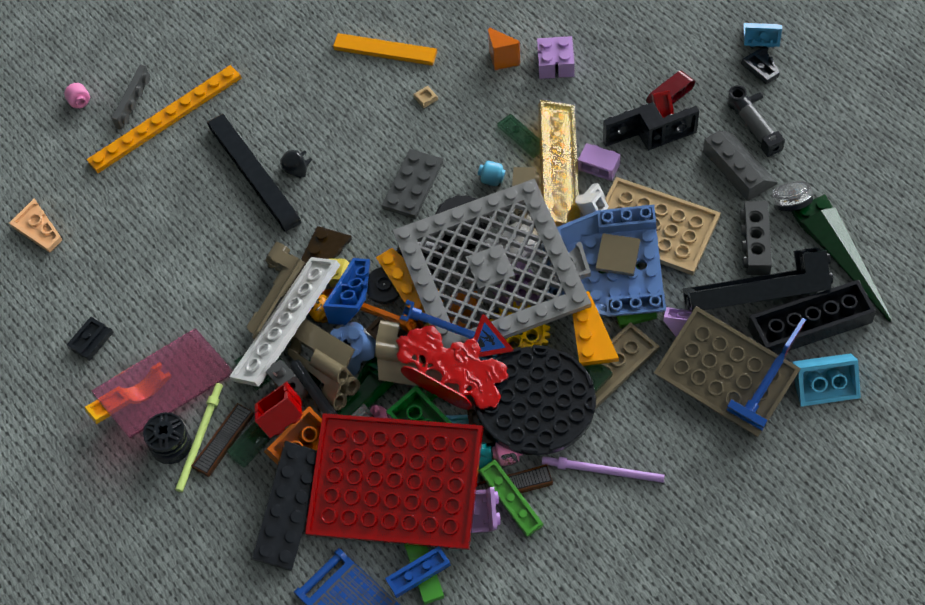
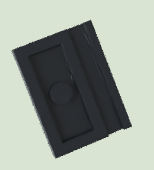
M90 317L67 343V347L90 361L114 332L111 328L106 327L105 324Z

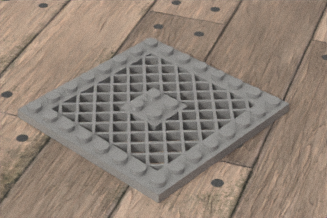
M535 178L393 230L425 314L450 322L448 316L455 318L452 324L457 325L459 320L467 323L465 328L474 332L477 327L470 329L471 325L478 326L479 321L474 320L478 313L481 315L485 314L488 319H494L491 323L506 339L592 307L591 301ZM515 209L524 211L521 217L513 214ZM528 213L531 220L525 219ZM498 215L506 217L504 223L495 221ZM510 219L518 222L516 228L508 225ZM480 221L488 224L485 230L478 227ZM522 224L531 226L528 232L520 230ZM492 226L500 228L498 234L490 232ZM462 228L470 230L468 236L460 234ZM534 229H536L538 236L532 234ZM505 230L512 233L510 239L502 236ZM475 232L482 235L480 241L472 238ZM445 234L452 237L450 243L442 240ZM517 235L525 237L523 243L514 241ZM487 237L495 239L492 245L484 243ZM457 239L465 241L462 247L454 245ZM529 239L537 242L535 248L527 245ZM427 241L434 243L432 249L424 247ZM499 241L507 244L505 249L502 244L498 245ZM469 243L477 246L474 252L467 250ZM541 244L543 245L545 251L539 250ZM439 245L446 248L444 254L437 252ZM511 246L520 248L517 254L509 252ZM451 250L459 252L456 258L448 256ZM524 250L532 253L529 259L521 256ZM423 253L429 254L426 261ZM463 254H464V255H467V256H466V261H467V263L464 262V261H461V258H462ZM536 255L544 257L542 264L534 261ZM433 256L441 259L438 265L430 263ZM508 258L514 259L512 265L510 264ZM548 260H550L552 267L546 265ZM445 261L453 263L450 270L443 267ZM518 261L526 264L524 270L516 268ZM457 266L465 268L463 274L455 272ZM531 266L539 269L536 275L528 272ZM429 268L435 270L433 275H431ZM543 270L552 273L549 279L541 277ZM469 271H471L473 278L467 276ZM440 272L447 274L444 281L437 279ZM514 273L521 275L518 281L514 280L516 279ZM555 276H557L559 283L553 281ZM452 277L460 279L457 286L449 283ZM525 277L533 280L531 286L523 284ZM464 281L472 284L469 290L461 288ZM537 282L546 284L543 291L535 288ZM435 284H438V285L441 286L439 292H438V290H437ZM507 284L515 286L512 293L504 290ZM476 286L479 292L483 291L482 295L474 292ZM550 286L559 289L556 295L547 293ZM446 288L454 290L451 297L443 294ZM519 289L528 291L525 298L517 295ZM489 290L497 293L494 300L486 297ZM458 293L466 295L464 301L456 299ZM532 293L540 296L538 302L530 300ZM501 295L510 298L507 304L499 302ZM471 297L479 300L476 306L468 304ZM442 300L448 302L445 308L442 303ZM514 300L522 302L520 309L511 306ZM483 302L491 304L489 311L481 309ZM452 304L460 306L458 313L450 311ZM495 307L504 309L501 316L493 313ZM465 309L473 311L470 318L462 315ZM435 326L442 336L444 348H450L454 342L460 341L465 343L469 339Z

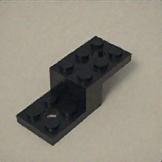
M654 102L644 104L633 110H627L622 114L603 120V143L607 147L639 135L648 151L697 133L699 109L697 106L686 108L678 113L669 114L664 118Z

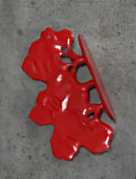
M428 325L421 329H412L408 332L407 336H400L396 340L399 346V351L396 354L398 361L406 364L414 362L418 368L415 369L410 366H403L401 368V373L411 382L461 409L470 410L472 408L471 402L465 395H471L480 409L490 406L496 408L501 395L495 383H501L508 379L507 366L493 358L480 360L481 348L475 338L468 339L465 343L460 341L454 342L450 348H444L439 331L434 325ZM413 355H416V361L412 359ZM420 355L425 357L426 363L424 367H422L423 363H419ZM428 364H433L432 367H430V368L427 367ZM431 369L439 371L442 374L441 381L439 382L425 374L426 371ZM449 382L459 385V392L448 387L445 383ZM468 386L472 387L470 391H466Z

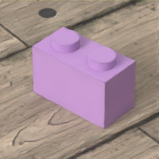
M587 143L578 159V170L610 181L613 180L620 165V154Z

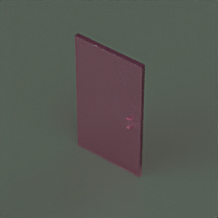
M194 328L91 391L126 435L132 438L144 430L145 424L154 415L163 412L172 413L215 386L216 383L229 377L233 370L199 331Z

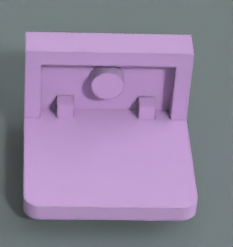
M489 487L486 490H476L471 533L493 532L500 525V513H496V504H499L498 491H494V487Z

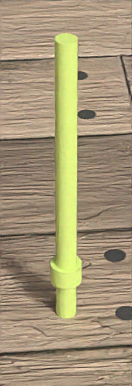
M220 383L215 384L211 396L207 399V408L175 488L178 492H183L192 469L191 465L196 459L213 411L219 404V396L223 385Z

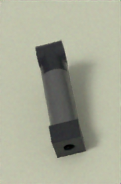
M736 85L731 87L727 104L737 112L760 142L761 150L767 157L782 151L785 139L779 131L775 132L753 104L763 99V94L759 92L748 97L747 91L743 86Z

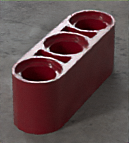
M680 70L648 95L646 103L653 102L651 94L670 90L672 104H674L691 91L696 82Z

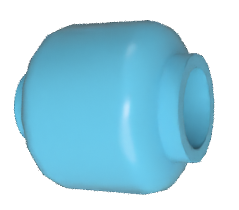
M486 161L484 165H480L478 175L481 176L480 181L482 183L498 186L499 183L502 184L506 170L503 169L502 164Z

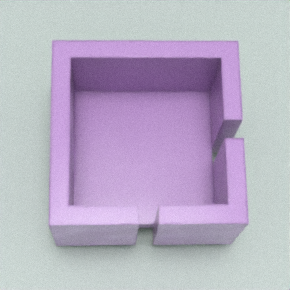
M572 36L537 38L539 79L555 78V64H558L559 78L574 77Z

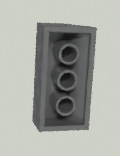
M719 130L704 139L703 152L747 201L778 183L733 133Z

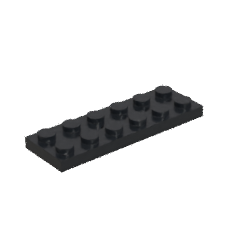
M288 441L284 442L251 560L292 571L309 510L317 450Z

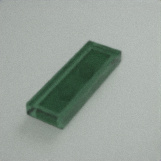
M509 114L497 123L498 128L531 157L535 158L547 149V145L512 114Z

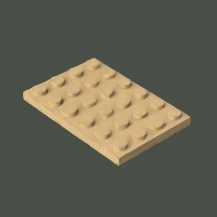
M619 177L615 178L605 198L609 206L608 209L654 205L660 264L694 275L719 221L720 212Z

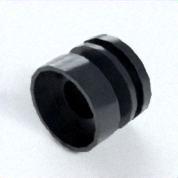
M163 412L154 415L144 426V441L157 461L163 464H174L180 462L190 452L191 438L184 422L179 416Z

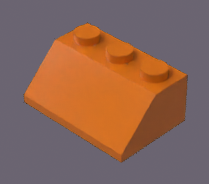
M310 406L302 412L303 415L297 423H291L264 451L277 465L285 441L314 450L318 449L322 418Z

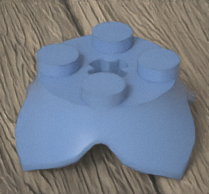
M350 322L330 332L332 336L347 345L350 344V347L355 350L347 366V369L353 376L360 370L362 361H369L374 358L376 340L364 332L361 324Z

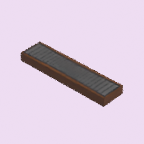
M237 403L191 465L192 468L210 477L255 415L254 412Z
M547 464L507 475L520 493L553 485ZM485 481L477 483L476 490H486L489 486Z

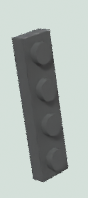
M139 65L112 116V121L117 129L122 130L124 125L128 123L130 113L136 108L138 98L142 96L145 85L150 81V74L144 65Z

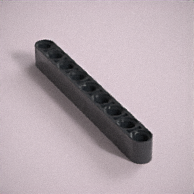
M222 113L207 121L213 135L283 231L287 232L301 224L297 212L226 116Z

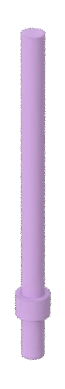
M542 457L543 465L556 466L557 469L566 470V468L664 483L663 474L571 461L565 457H559V459Z

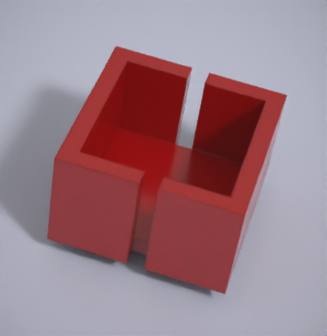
M285 382L255 404V422L269 438L274 435H280L291 423L295 424L301 419L303 415L301 398L288 382Z

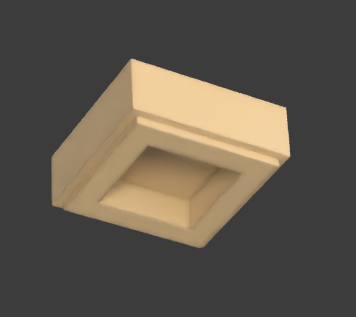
M429 86L413 94L416 101L423 108L438 100V96Z

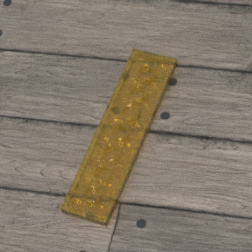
M540 100L538 107L541 194L556 226H561L580 218V209L575 202L576 197L579 195L575 105Z

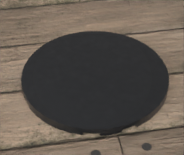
M543 345L517 347L512 352L502 353L495 358V360L503 362L507 366L508 379L501 383H495L501 399L496 408L490 406L480 409L475 403V409L483 429L496 443L516 453L538 456L561 451L574 444L583 436L589 428L595 413L596 396L593 381L587 370L578 360L562 350L558 351Z

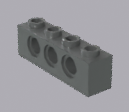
M745 201L744 209L740 210V220H744V224H741V236H745V240H742V252L746 253V256H743V268H746L747 275H768L772 267L768 201Z

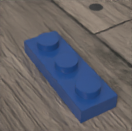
M438 546L386 577L385 580L395 597L398 598L448 568L451 564L441 547Z

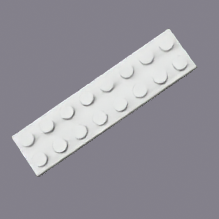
M315 257L309 259L229 376L234 382L260 386L267 375L266 371L285 350L287 344L295 335L321 293L326 289L331 278L336 274L340 266L337 260Z

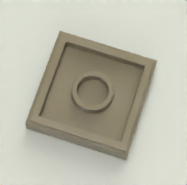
M603 233L596 271L634 276L641 239Z

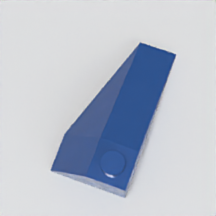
M353 258L323 305L329 324L346 325L360 310L367 295L370 259Z

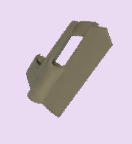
M275 242L265 259L266 263L269 264L268 267L275 268L276 271H279V274L274 280L273 287L260 309L254 313L247 324V329L253 334V339L257 337L280 297L285 296L305 264L301 259L289 254L290 249L279 242Z
M305 319L291 338L288 355L295 361L300 360L307 371L324 383L322 392L335 410H341L347 403V395H354L359 390V380L347 369L355 350ZM301 344L314 352L310 362L300 356Z
M380 320L374 357H377L379 380L418 386L401 373L403 366L418 368L414 362L406 364L398 361L396 354L399 351V346L396 340L399 339L397 336L400 323ZM413 355V356H412V359L415 360V361H416V355ZM435 369L427 370L425 373L439 382L442 379V374ZM449 382L445 383L448 387L459 392V385ZM468 386L466 391H470L472 387Z

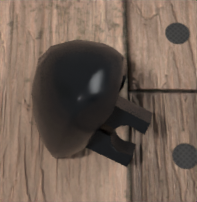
M288 150L282 156L280 165L290 175L306 177V166L312 159H304L303 156L307 153L305 150L301 153L297 150Z

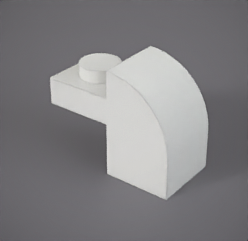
M598 183L592 184L583 195H578L575 199L583 216L597 210H606L609 207Z

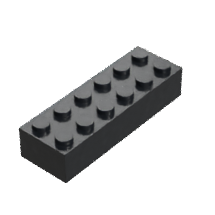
M856 280L750 315L748 329L754 341L778 355L782 353L786 342L802 318L806 319L789 351L873 323L876 310L860 281Z

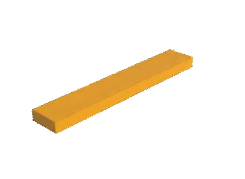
M340 33L337 34L333 45L334 50L431 66H433L437 55L436 48Z

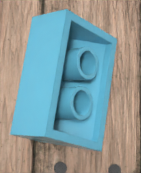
M851 353L792 361L794 365L801 368L794 379L800 406L861 398L858 359Z

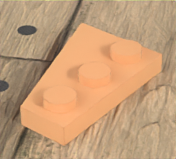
M35 198L9 222L12 228L49 253L62 241L61 236Z

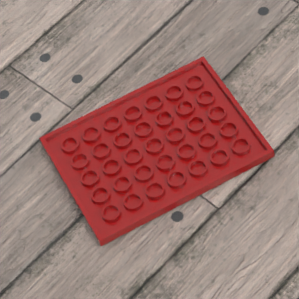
M323 413L305 534L308 536L469 550L483 426Z

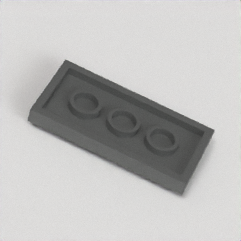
M409 149L382 203V209L416 219L442 167L443 158Z

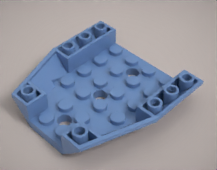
M654 205L597 210L557 227L568 253L576 247L578 242L582 243L591 276L581 279L585 290L590 292L599 315L612 317L666 311ZM602 234L641 239L636 265L642 262L646 264V268L643 270L635 268L634 276L609 272L601 274L596 271ZM548 260L547 266L551 265L550 260ZM550 286L547 293L556 295L559 289Z

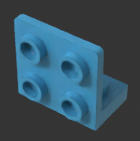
M744 23V45L751 47H780L782 25Z

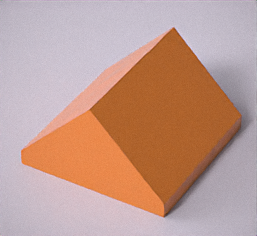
M489 27V53L494 70L518 66L521 63L520 41Z

